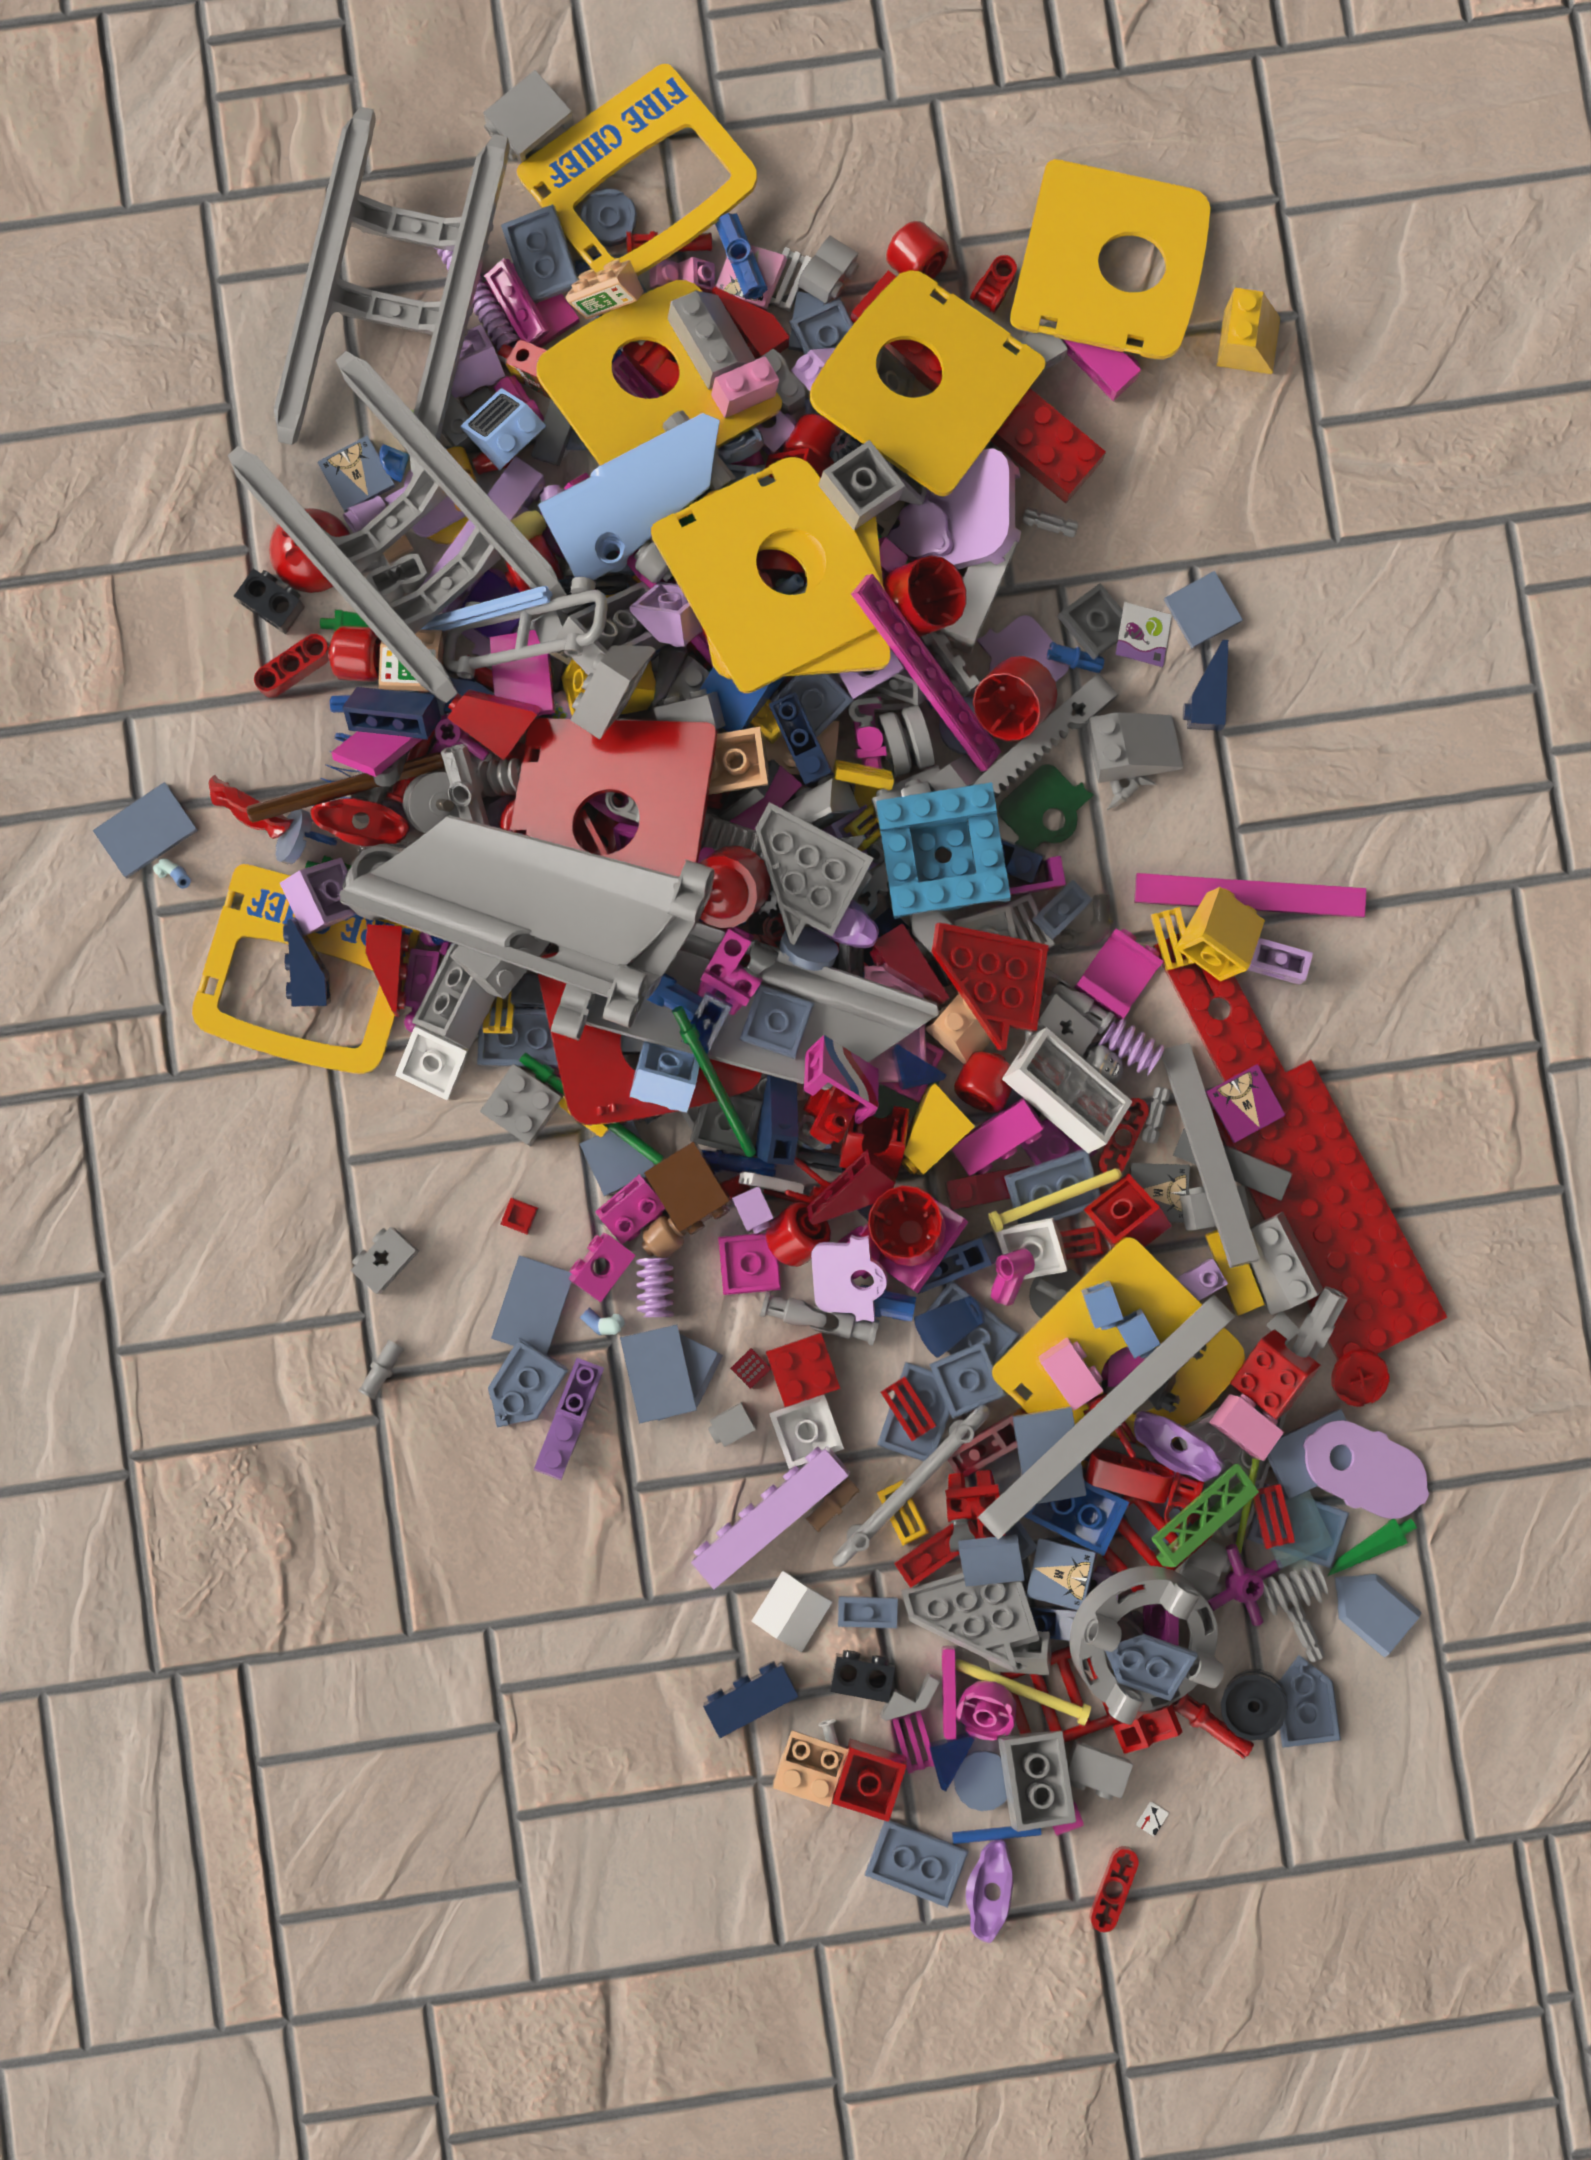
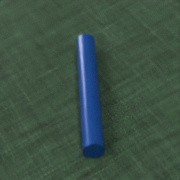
M1011 1826L952 1832L953 1844L1040 1836L1042 1833L1041 1828L1017 1832Z

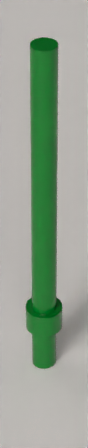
M683 1006L675 1007L672 1013L681 1029L679 1033L684 1043L689 1044L746 1157L753 1156L757 1151L699 1040L700 1033L696 1025L691 1024Z
M525 1052L519 1059V1062L536 1074L535 1078L543 1084H550L564 1095L561 1078L554 1074L555 1070L547 1064L542 1065ZM619 1122L603 1124L655 1165L663 1160V1155Z

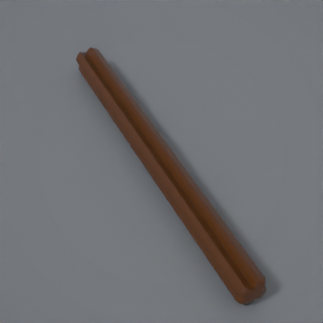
M441 752L406 761L398 781L444 768L445 765ZM362 773L250 805L247 807V814L249 820L254 823L380 786L375 783L372 775Z

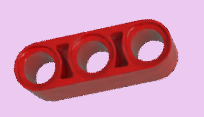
M319 634L306 636L256 671L254 675L256 687L264 696L269 698L281 695L329 661V644ZM314 645H323V651L319 655L310 654V650ZM290 661H299L300 665L297 670L293 672L287 671V665ZM267 677H276L275 684L272 687H263V682Z
M1097 1448L1091 1453L1084 1479L1095 1487L1154 1503H1165L1175 1473L1161 1464Z

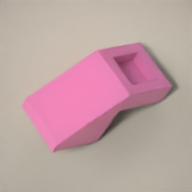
M695 257L680 263L665 259L650 269V288L656 289L675 280H687L696 284L702 292L711 293L712 288L715 287V265Z

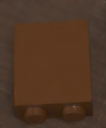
M691 1142L644 1172L680 1233H689L690 1235L697 1233L705 1227V1221L712 1217L715 1220L721 1218L730 1211L728 1207L734 1204L703 1151L695 1142Z

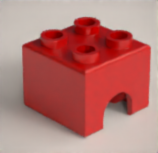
M894 1106L892 1113L888 1117H867L861 1124L855 1122L854 1113L843 1136L839 1167L847 1169L863 1152L869 1149L893 1168L896 1179L906 1146L909 1109Z
M1274 1329L1260 1339L1230 1384L1277 1420L1290 1410L1322 1365L1309 1355L1301 1357L1293 1353L1285 1345L1287 1338Z

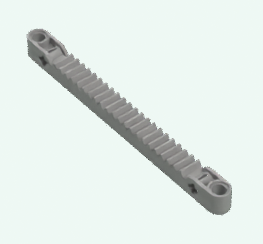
M1098 673L1048 716L1029 736L1023 738L970 786L992 782L994 796L997 799L1001 793L1000 789L1006 791L1009 787V782L1014 784L1018 775L1023 776L1025 774L1026 767L1031 769L1035 760L1040 761L1044 753L1048 754L1052 745L1057 746L1061 738L1065 739L1069 733L1068 728L1080 729L1088 724L1089 717L1097 716L1118 694ZM1080 708L1082 710L1081 715L1073 716L1071 714L1073 709L1078 710ZM885 861L872 871L874 877L860 894L862 898L866 895L869 897L867 907L864 904L860 905L868 916L876 909L877 894L879 893L886 897L889 892Z

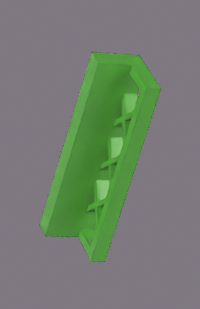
M1234 1464L1151 1538L1161 1552L1156 1558L1162 1566L1176 1567L1259 1493L1239 1464ZM1236 1474L1241 1483H1238L1228 1492L1229 1480ZM1213 1494L1221 1495V1499L1207 1511L1208 1498ZM1191 1513L1200 1514V1518L1186 1530L1187 1517ZM1170 1532L1179 1533V1537L1169 1546L1162 1540Z

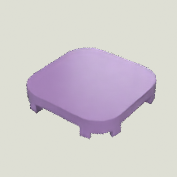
M984 449L948 496H938L930 491L932 502L941 507L950 518V520H947V529L950 531V537L953 541V548L948 555L937 556L948 560L956 569L988 561L995 565L1006 561L1003 556L1010 551L1015 541L1019 542L1021 531L1015 528V479L1021 478L1020 472L1011 459L1002 452L995 449Z

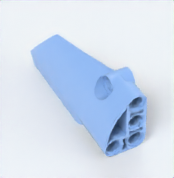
M701 413L599 466L591 473L590 478L538 504L574 577H586L595 580L609 571H621L625 568L628 557L651 538V527L655 522L685 509L710 488L720 420ZM610 551L620 552L616 559H606Z

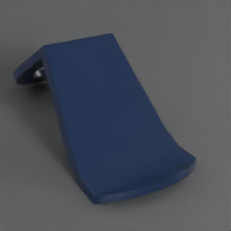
M967 1296L915 1316L914 1321L919 1336L927 1349L936 1358H939L976 1327L985 1323V1317L972 1296Z

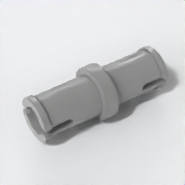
M388 1340L376 1362L372 1361L370 1365L372 1369L358 1391L375 1399L386 1378L391 1377V1369L404 1348Z

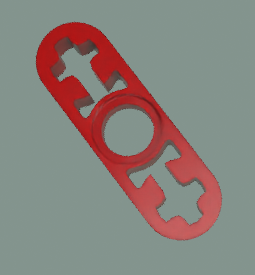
M1140 1098L1130 1099L1132 1101L1130 1107L1138 1104L1140 1105L1139 1111L1142 1112V1116H1136L1132 1122L1133 1125H1137V1129L1135 1130L1127 1124H1118L1099 1157L1098 1169L1101 1173L1107 1172L1108 1165L1104 1163V1160L1111 1159L1114 1154L1113 1150H1109L1110 1145L1116 1150L1126 1151L1125 1156L1118 1154L1115 1161L1119 1165L1118 1169L1121 1173L1123 1172L1149 1113L1148 1105L1144 1100ZM1127 1110L1122 1119L1127 1122L1131 1112ZM1120 1129H1125L1131 1134V1141L1126 1146L1119 1145L1115 1140V1134Z
M1121 1846L1112 1852L1090 1910V1921L1099 1932H1110L1117 1925L1138 1869V1857L1129 1847ZM1125 1854H1129L1128 1858L1132 1861V1864L1125 1865L1122 1874L1127 1876V1879L1124 1880L1119 1875L1111 1874L1113 1870L1119 1873L1121 1864L1117 1861L1118 1857L1123 1858ZM1112 1881H1117L1122 1885V1892L1117 1897H1110L1106 1894V1886ZM1102 1898L1108 1903L1117 1904L1116 1908H1113L1111 1905L1109 1906L1107 1914L1111 1920L1104 1921L1103 1925L1099 1924L1100 1921L1096 1917L1097 1913L1103 1914L1106 1907L1105 1903L1101 1902Z

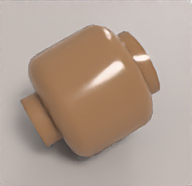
M661 1215L643 1229L642 1236L644 1241L642 1242V1247L650 1256L656 1255L659 1258H668L683 1246L686 1234L679 1232L671 1217Z

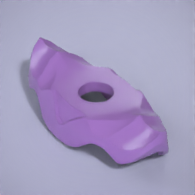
M853 899L833 936L813 927L835 942L859 948L872 947L879 935L877 924Z
M1146 1411L1137 1413L1134 1422L1136 1439L1145 1445L1152 1456L1165 1467L1181 1474L1190 1475L1202 1482L1217 1478L1225 1470V1463L1195 1433L1166 1417ZM1174 1437L1183 1438L1187 1442V1449L1183 1451L1175 1449L1172 1445V1439Z
M1004 1839L994 1840L983 1848L979 1861L969 1876L966 1887V1903L971 1916V1931L974 1936L986 1943H991L995 1939L1011 1907L1014 1883L1008 1845ZM989 1883H995L1000 1887L1001 1895L999 1899L991 1900L986 1895V1886Z

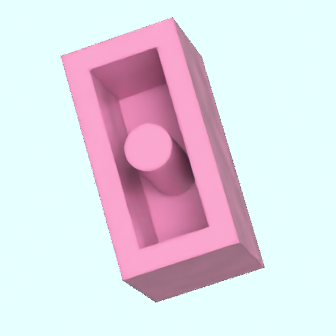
M766 356L715 377L711 396L724 418H727L775 397L779 378Z
M1067 1337L1038 1357L1042 1366L1075 1411L1103 1392L1100 1385L1103 1378L1094 1365L1090 1368L1083 1360L1087 1355L1078 1342L1072 1344Z
M1229 1394L1209 1423L1252 1458L1264 1461L1284 1432L1276 1426L1278 1421L1266 1412L1262 1414L1254 1408L1256 1403L1243 1394L1240 1397Z

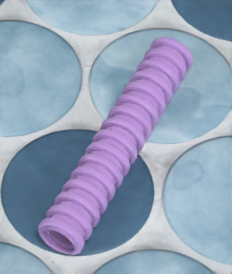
M434 248L437 250V254L442 257V262L447 264L446 268L449 270L453 252ZM480 276L472 308H474L473 312L478 316L480 323H483V328L488 330L487 334L492 338L493 344L497 345L496 349L498 351L503 344L514 348L520 338L515 334L513 327H510V322L505 320V314L501 312V307L496 305V299L492 297L491 291L487 290L488 287L486 283H483V278Z

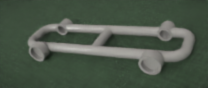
M575 577L572 579L571 595L553 598L547 604L450 629L446 636L443 652L444 666L450 672L457 673L461 678L472 679L475 675V669L559 651H564L565 654L573 657L581 656L583 646L594 643L604 630L608 609L606 596L601 591L595 590L596 583L592 579ZM467 602L465 607L479 604V602ZM591 602L596 603L593 625L587 633H568L566 638L527 646L532 615ZM520 618L515 649L478 657L461 656L459 661L454 660L457 640L463 631Z
M979 1406L965 1420L958 1419L953 1421L949 1426V1436L863 1525L855 1524L848 1529L847 1541L840 1547L832 1559L836 1567H842L858 1551L867 1549L870 1539L963 1443L972 1441L974 1432L990 1414L987 1406Z

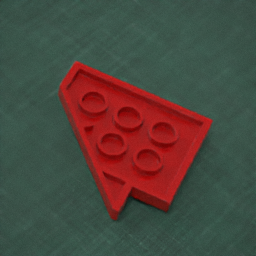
M941 922L935 924L931 953L996 1048L1001 1051L1006 1050L1009 1027L1031 1032L1037 1031L1049 945Z

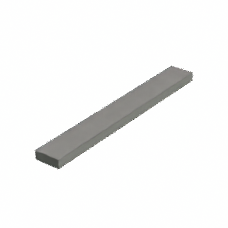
M1190 1043L1165 1048L1162 1059L1229 1267L1234 1268L1258 1262L1260 1257Z

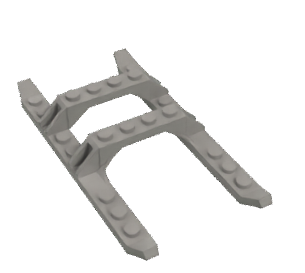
M360 107L342 128L275 401L274 414L278 442L292 445L298 441L325 330L332 314L335 312H339L342 316L433 335L414 415L439 441L464 338L468 334L467 325L469 317L473 313L472 305L485 252L489 248L490 232L494 228L493 220L510 150L508 137L494 134L487 145L476 156L462 217L443 218L392 207L360 195L359 191L376 123L374 109ZM351 226L361 230L363 233L452 251L453 254L441 301L424 302L373 291L339 279ZM410 457L411 472L414 473L415 464Z
M345 351L335 360L345 382L402 444L414 461L415 470L404 493L362 530L347 536L333 537L313 520L258 456L237 446L228 454V457L238 479L419 684L447 703L457 694V690L444 666L415 635L419 630L497 563L501 556L531 589L547 586L549 591H552L551 599L567 596L551 565L368 362ZM447 495L473 523L475 529L459 554L416 592L388 604L361 572L443 501Z

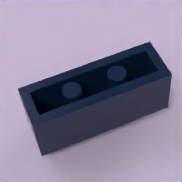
M356 687L343 705L349 731L428 739L441 720L436 696L431 694Z
M771 1661L759 1668V1674L749 1678L748 1674L732 1682L734 1687L723 1692L722 1688L706 1696L708 1701L704 1702L703 1708L719 1739L798 1697V1691L783 1662L776 1664L775 1661Z

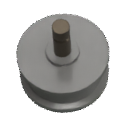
M432 771L418 775L409 783L403 797L404 813L410 824L423 833H427L449 815L460 818L457 806L448 797V789L451 785L447 773Z

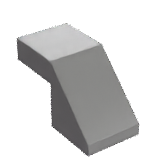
M965 754L948 764L927 780L930 790L934 792L970 786L982 774Z
M928 1673L915 1698L893 1688L889 1703H885L880 1713L881 1718L887 1721L926 1709L940 1683L939 1678Z

